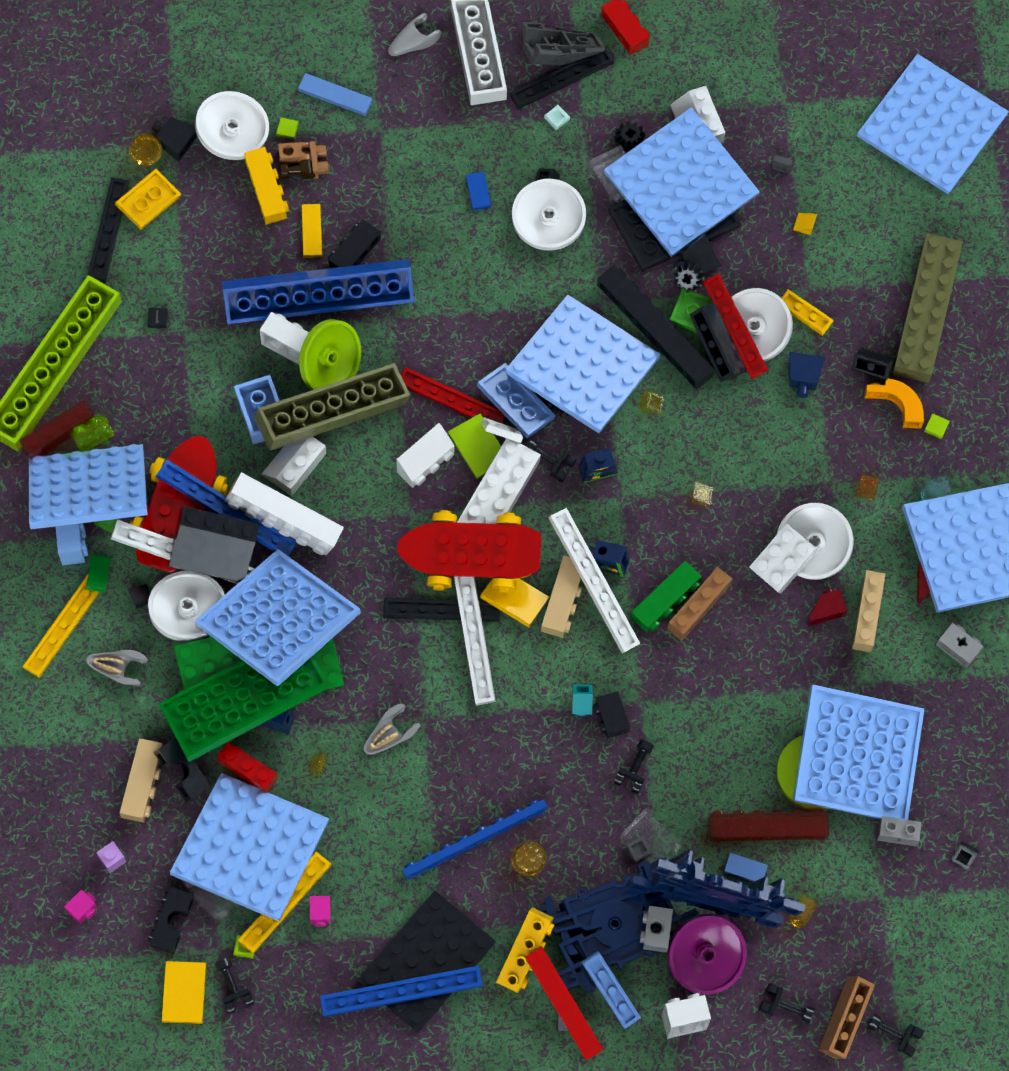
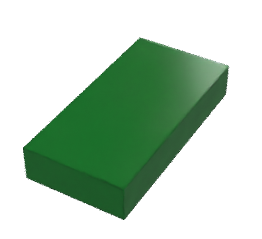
M91 555L86 590L105 593L111 558Z

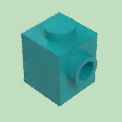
M573 684L572 714H577L578 716L592 715V685Z

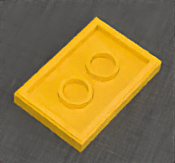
M155 169L116 201L115 205L142 230L179 199L181 193Z
M512 579L516 581V590L509 591V593H499L498 590L492 589L491 580L481 593L480 598L528 628L549 601V596L521 579Z
M166 961L162 1022L203 1024L206 963Z

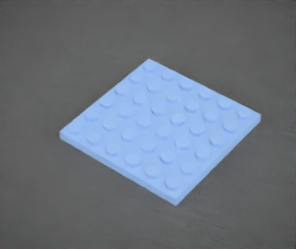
M917 54L859 130L857 137L949 195L1006 118L1009 111Z
M692 107L604 169L605 175L671 257L759 194V190Z
M567 295L506 368L505 373L589 428L600 433L658 361L661 354Z
M143 444L92 449L91 451L82 452L74 451L66 454L57 453L50 456L29 458L30 529L148 515Z
M1009 483L908 503L902 506L937 613L1009 598Z
M278 549L198 617L195 623L196 626L278 687L355 619L361 611L355 604Z
M811 685L793 801L877 819L886 816L908 820L924 708Z
M221 773L170 871V875L280 922L321 839L329 818L268 792L265 793L259 788Z

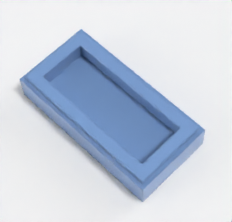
M730 853L724 873L755 882L765 876L768 865Z

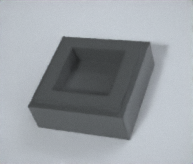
M775 155L772 169L788 174L793 160Z
M644 836L626 844V848L634 863L652 855V851Z

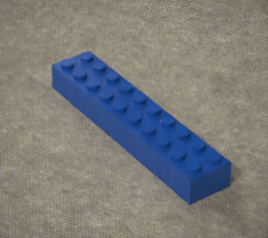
M409 259L222 281L227 324L266 320L271 312L276 315L281 314L284 317L414 302Z

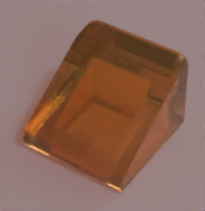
M861 474L856 496L874 500L880 479Z

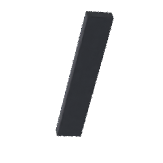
M605 47L603 52L574 61L510 92V97L519 110L614 64V60Z
M112 177L88 272L89 276L103 283L107 281L123 214L115 205V202L128 192L130 185L129 180Z
M384 598V618L461 621L458 600ZM479 601L482 621L499 622L500 610L486 601Z

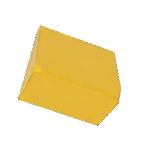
M798 213L793 230L811 235L817 214Z

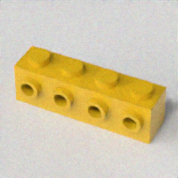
M265 147L244 152L245 163L265 224L287 219L286 212L289 211L287 201L282 200L281 196L284 193L281 184L277 185L276 180L279 178L276 168L272 169L271 166L273 163L271 153H267Z
M533 907L529 910L496 983L517 993L521 988L525 990L530 980L527 975L532 969L524 956L540 946L543 949L545 948L546 934L550 936L555 926L552 924L553 917Z

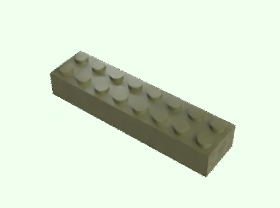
M926 233L893 375L929 383L963 241Z
M395 363L260 407L257 409L254 419L269 451L404 406L410 397V393Z

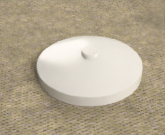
M225 91L210 96L201 104L195 120V129L202 145L212 154L228 160L245 159L244 152L264 146L269 133V121L266 112L256 100L243 93Z
M541 179L528 184L519 192L512 207V222L518 236L528 245L540 250H558L572 244L582 233L586 222V207L579 192L568 183L556 179Z
M761 288L746 289L732 296L764 362L777 356L788 344L793 329L792 316L786 303L777 294Z
M808 503L796 507L782 520L777 534L787 523L818 549L797 576L810 580L825 579L838 573L849 561L854 545L853 532L847 519L837 509L822 503Z
M191 571L175 572L160 580L151 591L148 601L149 616L154 627L164 636L183 642L197 641L209 635L196 626L195 620L225 594L221 586L208 575Z

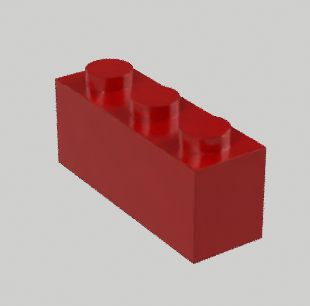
M611 0L601 6L600 15L630 56L649 45L650 34L648 30L640 25L637 15L632 14L626 1Z
M229 741L217 756L219 764L265 793L269 792L278 780L276 772Z

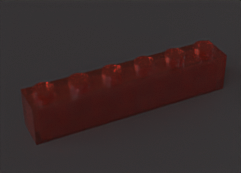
M797 809L788 813H784L783 810H773L772 813H764L763 810L744 813V811L738 810L733 811L731 814H725L724 811H714L708 818L709 842L827 840L829 837L828 812H823L822 809H814L811 812H803V810Z

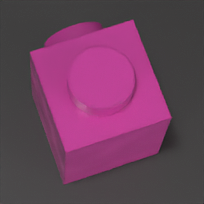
M80 890L64 907L81 924L86 918L89 920L96 913V898L90 892L85 893Z
M310 896V923L314 924L315 927H325L326 924H331L330 896Z

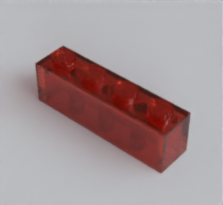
M83 400L20 439L21 447L31 460L35 456H43L96 423L95 416Z

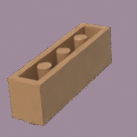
M717 567L670 620L667 630L683 641L731 586L732 578Z
M859 976L847 977L819 1051L835 1059H846L875 985Z

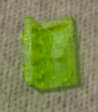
M104 415L92 417L90 422L85 425L76 426L73 429L74 431L70 433L81 453L114 436L108 423L109 421Z

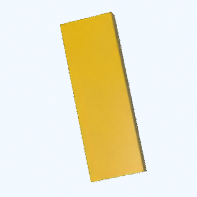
M303 204V257L319 258L322 257L320 204Z
M789 289L781 298L788 306L792 316L822 336L834 322L833 319Z

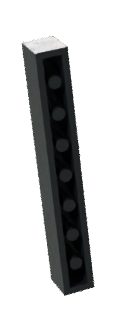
M613 265L597 278V286L696 390L713 377L714 367L712 363L701 356L702 354L698 348L692 347L688 338L676 330L675 324L670 320L668 321L658 307L655 308L651 304L650 298L639 291L635 282H630L621 268L618 269Z

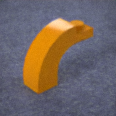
M894 379L885 380L884 385L871 383L866 386L865 398L887 399L898 405L902 412V428H922L924 423L923 406L917 394L909 386Z

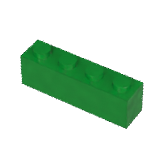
M684 561L631 612L630 618L646 633L650 630H656L661 624V619L664 617L668 618L674 612L673 608L677 604L682 605L687 600V595L691 591L694 593L701 586L702 576Z

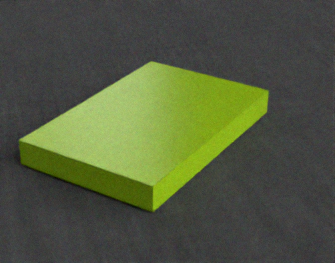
M481 414L448 431L449 437L476 479L485 476L501 448L494 434L485 431L480 423L483 418Z

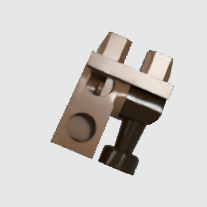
M310 141V143L278 144L282 179L289 178V175H301L304 179H319V175L328 173V162H317V158L327 157L326 145H316L315 141ZM298 163V166L288 167V165H287V164Z

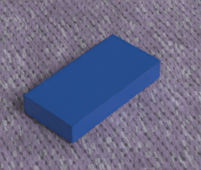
M484 172L467 174L466 181L472 210L490 208L491 203Z

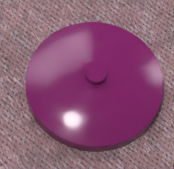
M714 914L698 915L681 924L674 932L667 952L669 969L676 981L685 989L701 995L716 994L733 985L743 972L747 958L746 943L740 930L726 918Z

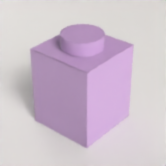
M113 841L96 852L109 873L126 863L125 857Z

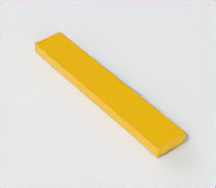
M88 575L23 665L25 670L38 678L43 674L100 593L86 590Z
M316 851L311 857L280 922L260 914L238 939V942L249 952L255 953L332 864Z

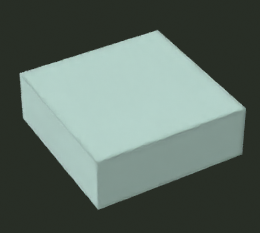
M559 105L544 115V118L555 130L570 120V116Z

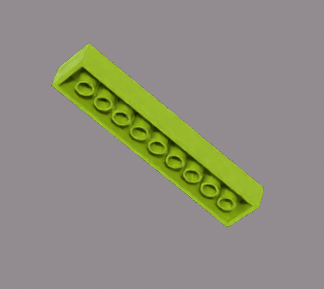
M89 275L86 277L1 399L0 442L16 451L20 450L122 303L119 292Z

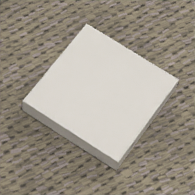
M482 418L480 424L485 431L521 443L523 436L517 428Z

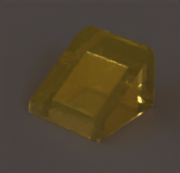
M650 390L645 391L641 395L638 409L661 414L664 396Z
M695 482L692 503L710 506L713 488L700 482Z
M326 753L313 754L308 773L322 776L327 761Z

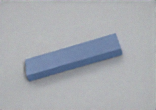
M305 73L298 87L299 92L364 116L367 115L373 102L371 97Z
M599 951L581 962L624 1029L641 1018Z

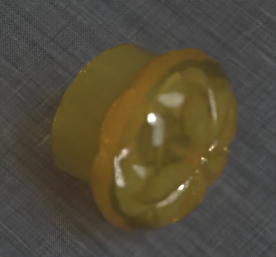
M142 133L137 135L132 141L129 154L136 164L147 167L159 161L162 155V146L151 134Z
M525 841L513 849L511 861L515 870L520 874L534 876L544 869L547 857L544 849L539 844Z

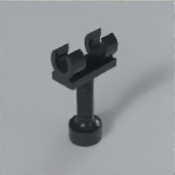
M531 439L526 447L541 454L540 457L554 465L550 476L563 483L567 474L559 469L564 462L573 468L577 459L565 451L560 459H557L539 448V443Z
M642 739L639 740L637 745L639 752L630 771L620 768L614 780V784L621 786L624 777L635 781L631 792L639 794L645 780L638 776L637 772L645 758L644 756L647 753L651 754L654 748L653 744Z
M225 958L216 962L215 967L218 972L221 971L223 973L228 988L231 991L230 996L223 998L226 1010L230 1015L236 1012L232 1003L233 1000L244 997L247 1007L254 1005V1001L248 988L240 992L238 991L231 971H229L232 966L230 958Z
M768 983L766 992L775 995L776 998L773 1006L761 1001L759 1011L773 1016L776 1007L780 1006V1008L795 1012V1014L797 1013L802 1016V1021L810 1023L815 1008L807 1006L802 1009V1007L800 1008L797 1005L780 999L783 988Z
M875 1013L867 1026L870 1030L880 1029L900 1039L901 1043L897 1051L910 1057L914 1055L916 1049L906 1044L909 1035L920 1039L924 1033V1030L912 1024L908 1026L905 1033L890 1025L888 1026V1024L886 1025V1023L884 1024L881 1021V1017Z

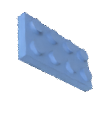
M504 363L477 383V387L526 438H529L554 420L556 415L531 389L506 374L505 371L508 365Z

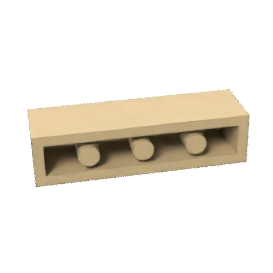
M563 556L541 626V632L561 638L564 637L565 632L569 633L572 623L569 621L570 615L574 616L577 604H574L575 598H580L582 591L580 586L582 579L570 557Z
M866 570L852 649L870 653L872 651L885 573Z
M139 738L120 809L121 818L143 823L146 817L149 818L151 813L150 799H154L156 794L155 780H159L161 769H159L160 762L153 752L163 746L162 743Z

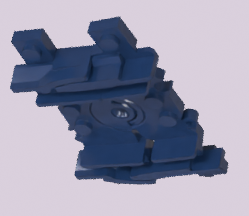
M691 849L672 859L659 858L652 862L650 871L654 872L653 880L647 879L644 875L636 874L627 881L626 887L647 894L649 892L657 895L661 894L662 898L673 900L676 903L680 901L686 902L687 906L715 911L718 915L727 914L735 918H740L743 915L754 917L755 923L775 929L783 924L784 916L778 915L776 911L797 916L804 913L806 905L799 903V900L795 898H786V895L783 894L785 879L783 878L768 885V877L765 876L748 886L744 885L741 881L732 882L726 880V877L721 875H707L702 872L705 857L701 856L692 861L693 850Z
M648 861L638 865V874L653 880L654 872L650 871L651 865ZM623 875V884H617L613 878L611 883L592 889L588 895L586 889L580 888L577 892L578 898L572 896L563 899L558 904L560 913L556 912L551 896L545 897L544 902L546 906L540 907L537 910L554 918L552 924L555 925L553 932L554 935H560L561 939L558 951L568 967L558 972L566 988L569 991L583 985L585 991L591 994L597 986L581 963L582 961L574 964L571 960L573 957L579 954L585 960L599 951L609 968L615 964L621 970L624 964L641 957L644 951L647 957L655 955L656 951L649 953V950L643 949V943H640L641 931H645L646 924L642 923L644 911L648 912L649 906L673 909L670 935H673L677 928L685 921L699 915L696 908L677 916L669 899L662 898L661 894L657 895L650 892L647 894L626 888L627 881L632 876ZM616 920L619 923V925L617 927H613L611 925V922ZM658 925L650 927L654 933L661 932V928ZM580 928L584 932L596 930L595 933L585 938L581 933L570 939L568 934L574 931L579 932Z

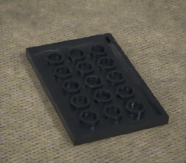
M626 200L608 208L611 218L642 272L678 256V253L672 257L668 254ZM733 212L703 235H706L708 241H711L741 227V223Z
M434 891L358 978L357 983L364 988L474 967L496 941L439 893ZM452 993L385 1006L414 1031L419 1033Z

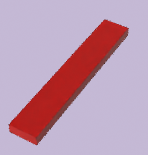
M718 273L703 281L713 304H716L751 379L769 371L721 275Z
M407 367L401 373V377L408 390L467 417L473 418L481 414L483 418L503 423L506 417L499 409Z
M540 946L525 955L524 958L585 1060L603 1050L601 1044L543 947Z

